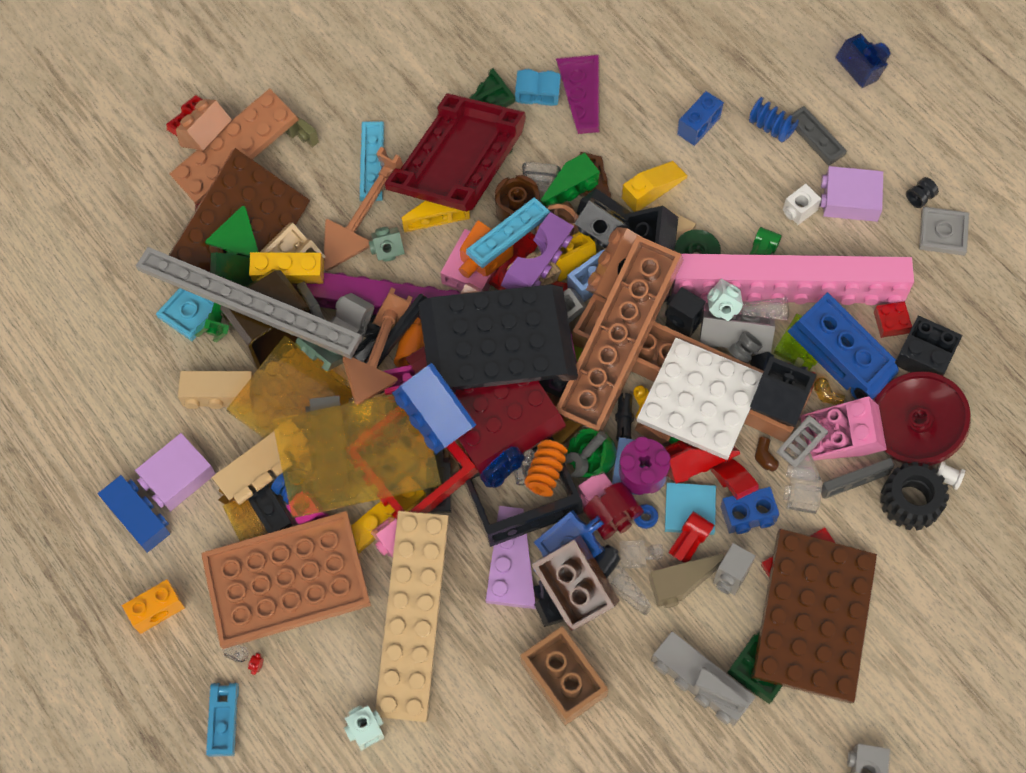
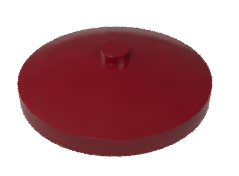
M924 371L901 375L890 381L874 400L879 405L887 450L883 452L900 463L911 465L912 462H918V466H922L923 463L930 466L943 462L954 455L968 437L971 427V412L967 398L953 381L942 375Z

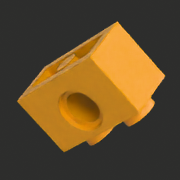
M168 579L122 605L132 626L140 634L185 609L175 588Z

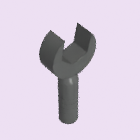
M599 431L582 450V453L572 452L566 456L564 463L576 462V471L570 475L571 477L580 478L586 474L588 470L587 457H590L607 439V435L603 431Z

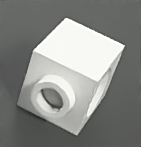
M805 184L786 198L783 211L788 219L793 220L799 225L818 211L821 198Z

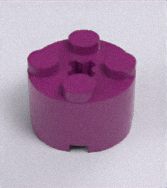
M646 437L637 438L627 444L621 453L619 462L621 482L630 492L637 495L652 494L659 491L667 480L670 455L659 442Z

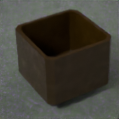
M272 269L245 286L311 314L309 306L281 270ZM221 305L220 309L227 325H229L231 335L258 371L266 370L298 349L294 345L298 337Z

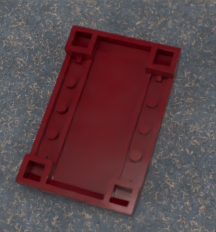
M446 93L437 106V117L402 168H395L384 184L388 191L467 212L474 209L523 132L526 115L523 111Z
M424 346L406 357V361L415 374L427 366ZM539 381L456 390L455 393L457 399L476 424V426L459 437L458 440L483 480L538 446L541 441L549 439L566 428V424Z

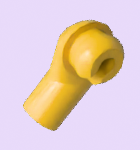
M642 385L636 386L633 390L639 405L635 415L636 419L649 394L648 389Z

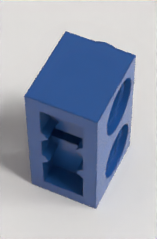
M705 91L679 119L677 135L695 146L721 118L724 102Z
M771 487L759 489L738 500L734 496L723 498L720 506L729 534L734 532L744 534L749 532L751 528L758 526L762 529L771 527L779 517V511ZM764 506L768 513H760L756 507ZM740 512L745 518L737 519L732 513Z

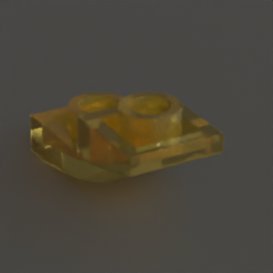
M234 500L222 506L240 542L265 535L248 500L240 505Z

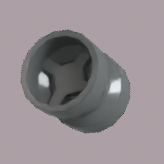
M744 331L740 335L738 343H733L729 351L736 359L748 364L752 359L753 353L758 352L763 346L756 337Z

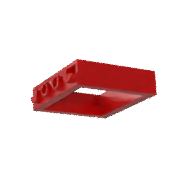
M399 406L345 449L350 455L347 458L349 463L355 470L360 467L365 473L362 479L370 488L375 485L380 493L376 495L385 507L390 504L395 510L392 516L396 520L398 511L405 510L361 458L359 453L407 415L405 410ZM455 441L445 448L462 469L409 512L428 514L466 483L469 478L471 479L478 473L476 466Z

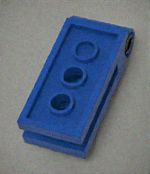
M828 292L787 331L846 390L851 388V394L856 400L868 396L873 400L899 372L898 366L895 363L896 359Z

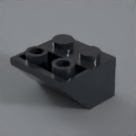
M918 315L895 363L899 368L910 373L924 371L944 376L963 335Z
M770 356L751 402L750 410L796 427L817 374Z

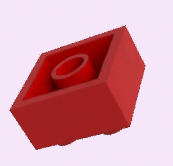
M905 301L876 306L874 316L881 338L910 333L912 324Z

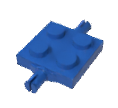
M570 511L534 541V544L541 551L542 556H545L581 535L595 558L604 551V548L596 540L593 532L604 525L602 520L599 521V516H596L591 522L586 524L580 520L574 511Z

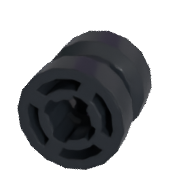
M923 177L917 182V186H912L906 191V197L911 205L916 208H922L927 204L928 199H933L938 195L939 190L933 180Z

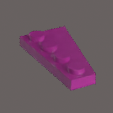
M599 55L556 58L577 133L600 132Z

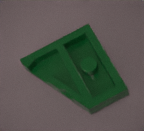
M494 68L490 69L488 72L489 76L484 82L479 84L477 91L469 98L502 107H507L516 102L514 94Z

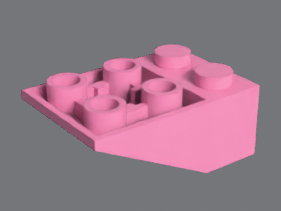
M869 396L803 414L800 417L802 424L810 415L828 430V434L807 455L808 461L858 457L887 450L879 405ZM809 427L805 429L814 438L817 437V434ZM803 435L804 442L809 445L811 441Z

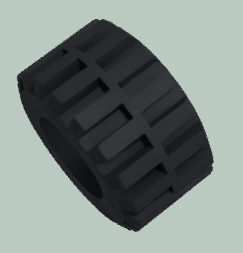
M912 462L910 466L908 463L902 464L900 468L897 467L893 470L881 490L880 503H884L882 507L883 512L889 513L887 518L890 521L893 519L897 521L896 526L901 527L902 524L905 525L906 530H911L913 526L916 530H921L924 526L926 528L931 526L944 511L949 500V494H946L949 488L947 484H943L944 477L942 475L938 476L936 474L938 470L935 468L932 470L928 469V465L925 463L922 466H918V462ZM913 487L918 489L925 496L927 504L922 506L911 504L903 496L902 488Z

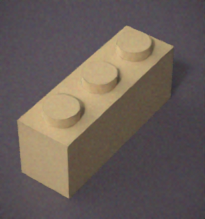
M180 371L178 399L182 406L189 409H197L199 407L245 409L254 405L256 380L252 371Z

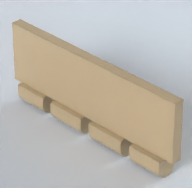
M290 419L211 478L229 501L234 498L237 504L240 505L253 496V493L248 488L252 485L258 492L273 481V478L268 473L269 471H272L278 477L293 466L288 457L291 456L298 462L308 455L310 450L306 444L309 441Z

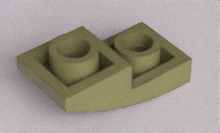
M297 117L298 121L284 133H287L291 138L298 135L302 142H307L311 147H314L319 143L316 130L306 121Z

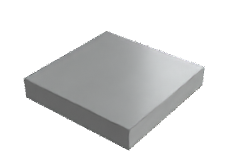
M923 206L919 250L965 256L967 253L969 213Z

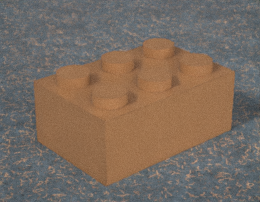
M563 626L520 655V663L565 726L607 697L608 688Z

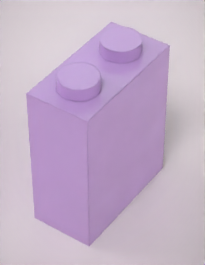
M829 166L826 175H822L821 188H825L824 194H821L820 207L824 208L823 217L878 222L883 203V171Z
M182 433L135 470L140 477L137 482L145 491L150 489L154 493L152 499L160 508L165 505L170 512L216 474L212 466Z

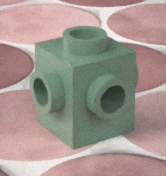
M381 227L376 229L375 233H371L372 241H368L371 254H376L378 261H392L396 259V256L405 254L398 227L391 229Z

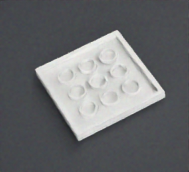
M675 338L637 417V422L728 460L749 414L751 402L763 373Z

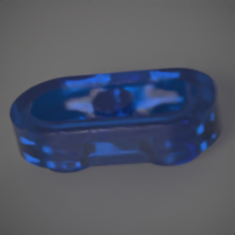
M510 447L502 452L482 471L480 479L488 488L501 486L513 471L518 470L522 466L524 461L523 453L518 447Z

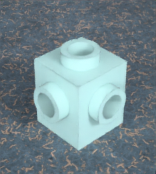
M720 279L707 295L709 311L717 318L722 317L729 321L742 309L743 302L740 289L723 279Z
M358 706L348 713L349 716L345 718L348 726L344 727V730L350 742L356 740L361 751L384 739L379 727L383 722L377 710L371 712L369 706L364 708Z

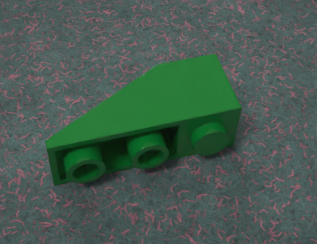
M586 153L567 161L541 198L540 203L544 206L554 203L562 204L566 201L574 200L585 191L593 190L598 185L600 171Z

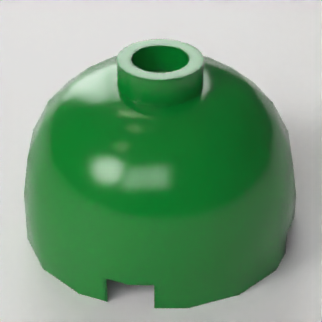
M590 428L580 430L579 432L581 433L571 439L568 454L572 452L582 453V450L599 431ZM606 434L607 439L590 457H587L588 470L582 477L591 478L603 473L606 474L614 466L617 449L614 441L608 434ZM573 461L570 465H573V468L576 470V462Z

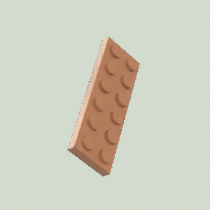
M269 88L236 116L203 151L196 150L169 174L194 203L198 204L204 198L232 150L236 148L253 160L295 124L298 118Z

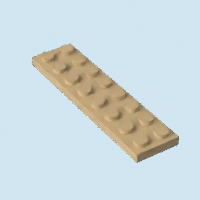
M398 511L375 708L380 718L427 722L448 533V515Z

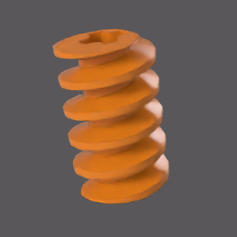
M543 440L538 444L531 467L528 469V475L524 480L526 487L530 491L543 497L553 496L552 489L557 485L555 480L559 479L560 474L558 472L562 471V463L566 461V457L563 455L568 452L566 447L552 440Z

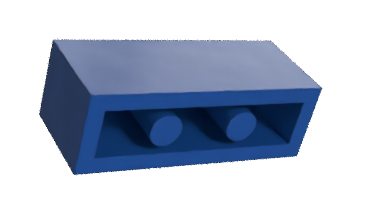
M120 475L97 494L146 553H148L170 535L166 528L169 523L160 513L155 515L152 512L153 504L146 496L140 498L137 494L140 489L131 479L126 481Z

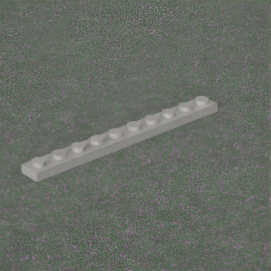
M147 247L136 265L137 270L349 359L353 357L362 340L361 334L150 247Z

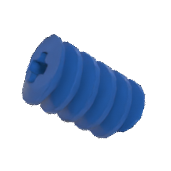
M761 96L750 112L749 122L752 124L756 123L759 129L764 127V132H771V136L774 138L778 137V141L782 143L794 133L799 120L791 123L793 116L790 115L785 119L786 112L784 110L777 114L778 106L770 110V101L762 105L764 98Z

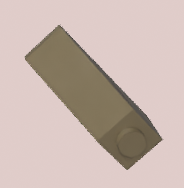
M724 553L651 571L649 581L657 607L671 608L677 606L679 601L686 598L718 570L725 557Z

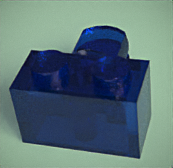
M860 33L846 39L835 58L859 86L864 88L878 81L888 66L886 60L891 52L881 42L877 44L869 43Z

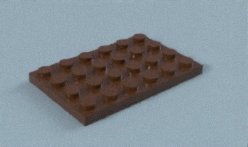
M235 148L170 251L169 256L210 272L211 253L226 254V251L207 245L205 241L240 207H246L257 249L260 252L289 223H294L296 226L310 200Z
M784 529L778 530L752 678L850 704L854 703L877 554Z

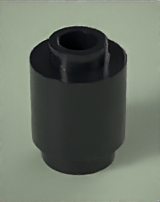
M605 545V547L602 546L604 551L594 559L606 579L609 580L621 558L616 548Z

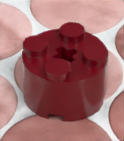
M622 482L605 488L604 491L606 493L600 498L596 495L584 508L586 517L590 522L596 516H599V521L602 520L604 525L597 529L603 540H607L617 531L620 534L627 531L632 526L630 521L636 519L644 512L643 508Z

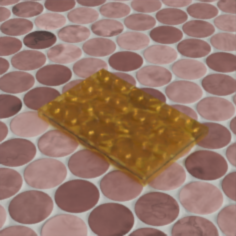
M393 394L367 399L359 405L353 402L272 419L292 518L441 486L434 451L425 444L424 437L420 431L412 426L410 417L404 409L397 405Z

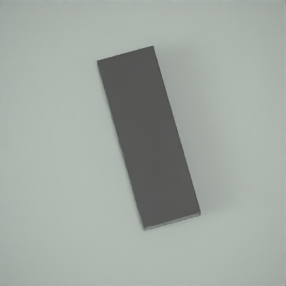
M805 106L790 114L793 116L791 123L799 120L795 131L828 166L846 155L847 150Z
M889 458L824 482L820 489V494L823 499L888 476L894 468V463Z

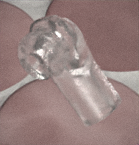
M527 450L514 461L515 481L519 486L525 485L524 480L527 476V471L534 459L535 452L533 450Z

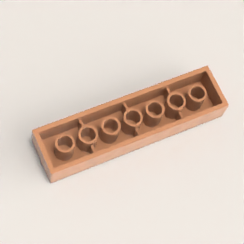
M637 235L576 364L578 379L568 381L556 406L560 415L587 428L597 431L604 430L682 265V254Z

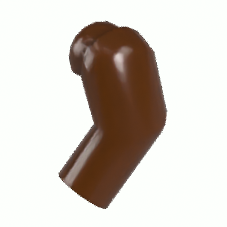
M759 437L755 460L763 469L773 472L777 470L779 462L768 451L771 440L766 437Z

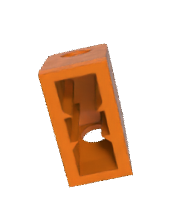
M479 220L475 223L460 247V259L464 263L459 268V272L466 278H470L475 271L487 277L513 256L512 245L484 268H481L466 254L468 247L492 230Z

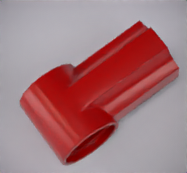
M693 511L681 528V534L668 553L683 563L690 561L700 543H703L712 531L714 524Z

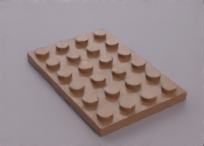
M347 511L201 553L217 634L222 649L371 606Z

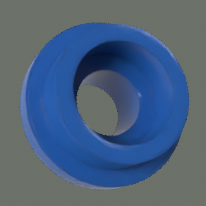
M648 504L640 505L644 512L634 519V522L640 528H652L658 521L657 510ZM647 514L650 516V519L645 521L641 516Z

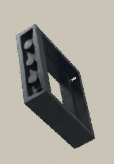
M537 446L506 466L534 457ZM562 463L563 469L558 473L560 474L559 479L567 497L491 525L472 482L473 478L481 475L478 472L464 483L490 547L555 524L570 511H574L576 515L583 513L582 500L565 463Z

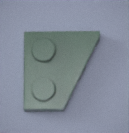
M299 337L294 344L312 360L317 358L324 362L322 368L327 372L343 363L344 356Z

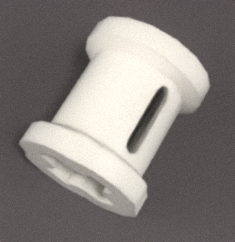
M943 461L940 462L936 474L938 476L942 475L945 479L944 483L958 490L966 470H957L946 465V462Z

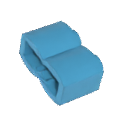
M531 69L517 71L516 102L521 104L537 103L547 106L558 105L561 74L554 71L536 72Z

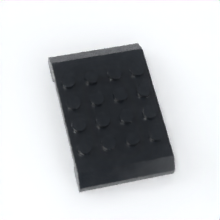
M552 284L437 296L419 302L426 365L428 366L432 363L454 394L456 390L549 379H552L553 383L578 379L563 287Z

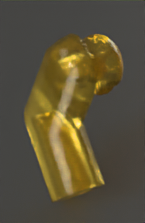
M820 377L816 380L814 390L821 402L832 405L844 403L845 395L833 393L826 378Z

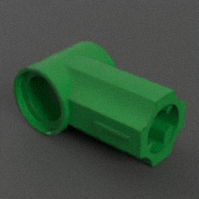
M760 227L749 255L775 254L782 235Z

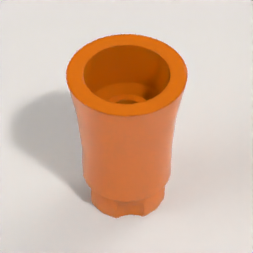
M419 317L399 340L394 358V364L398 368L409 366L406 357L424 346Z

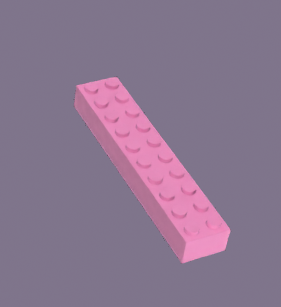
M682 254L683 262L672 284V293L677 294L680 288L683 287L708 303V293L720 279H723L740 289L742 301L752 304L759 302H772L773 304H781L783 302H795L796 304L817 303L827 292L838 303L843 305L865 303L866 305L891 304L906 301L914 284L912 257Z

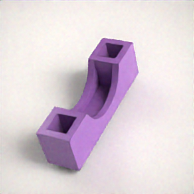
M550 212L539 226L534 237L541 255L530 259L517 257L506 272L501 286L505 289L540 286V278L545 279L552 269L550 266L551 262L557 263L563 253L561 248L564 247L566 249L573 239L570 233L574 226Z

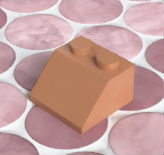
M203 99L199 101L195 106L196 109L181 120V124L176 129L181 147L203 151L232 121L216 100Z

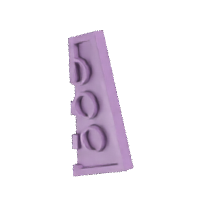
M499 506L497 522L524 513V509ZM527 534L493 546L486 603L536 609L534 606L535 597Z

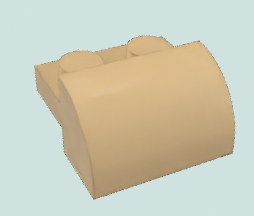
M289 223L260 251L267 253H321L323 259L326 257L312 240H307L294 223Z

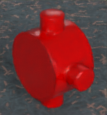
M260 653L253 655L249 661L248 670H251L252 675H256V672L259 673L263 666L264 658L260 657Z

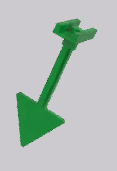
M240 207L205 241V244L226 251V254L232 255L239 254L250 257V252H258L246 207ZM213 303L212 311L208 314V318L197 326L196 337H200L206 332L214 336V342H218L227 335L229 325L221 323L223 318L221 316V305Z

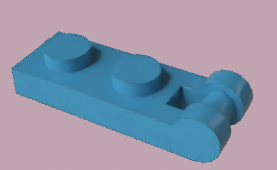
M211 683L206 749L208 757L234 756L237 698L239 695L238 683H229V685L223 686L220 683ZM220 696H228V701L219 702Z

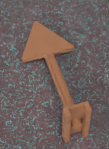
M379 148L376 153L382 166L378 173L379 176L347 227L326 219L324 255L326 256L324 258V270L326 272L369 248V240L355 232L385 186L384 183L395 168H402L403 163L399 155L396 154L392 160L388 158L385 148Z
M392 287L373 320V324L381 328L368 362L364 363L353 357L351 359L343 357V363L356 405L396 384L398 380L396 377L377 369V364L389 332L406 312L413 297L408 295L407 299L401 298L394 294L395 289Z

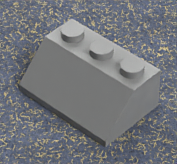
M705 303L700 332L701 343L714 349L725 347L729 350L733 343H738L740 335L747 331L756 337L763 346L758 352L753 354L771 353L775 331L774 312L742 308L737 315H734L727 321L722 317H715L709 311L708 304Z

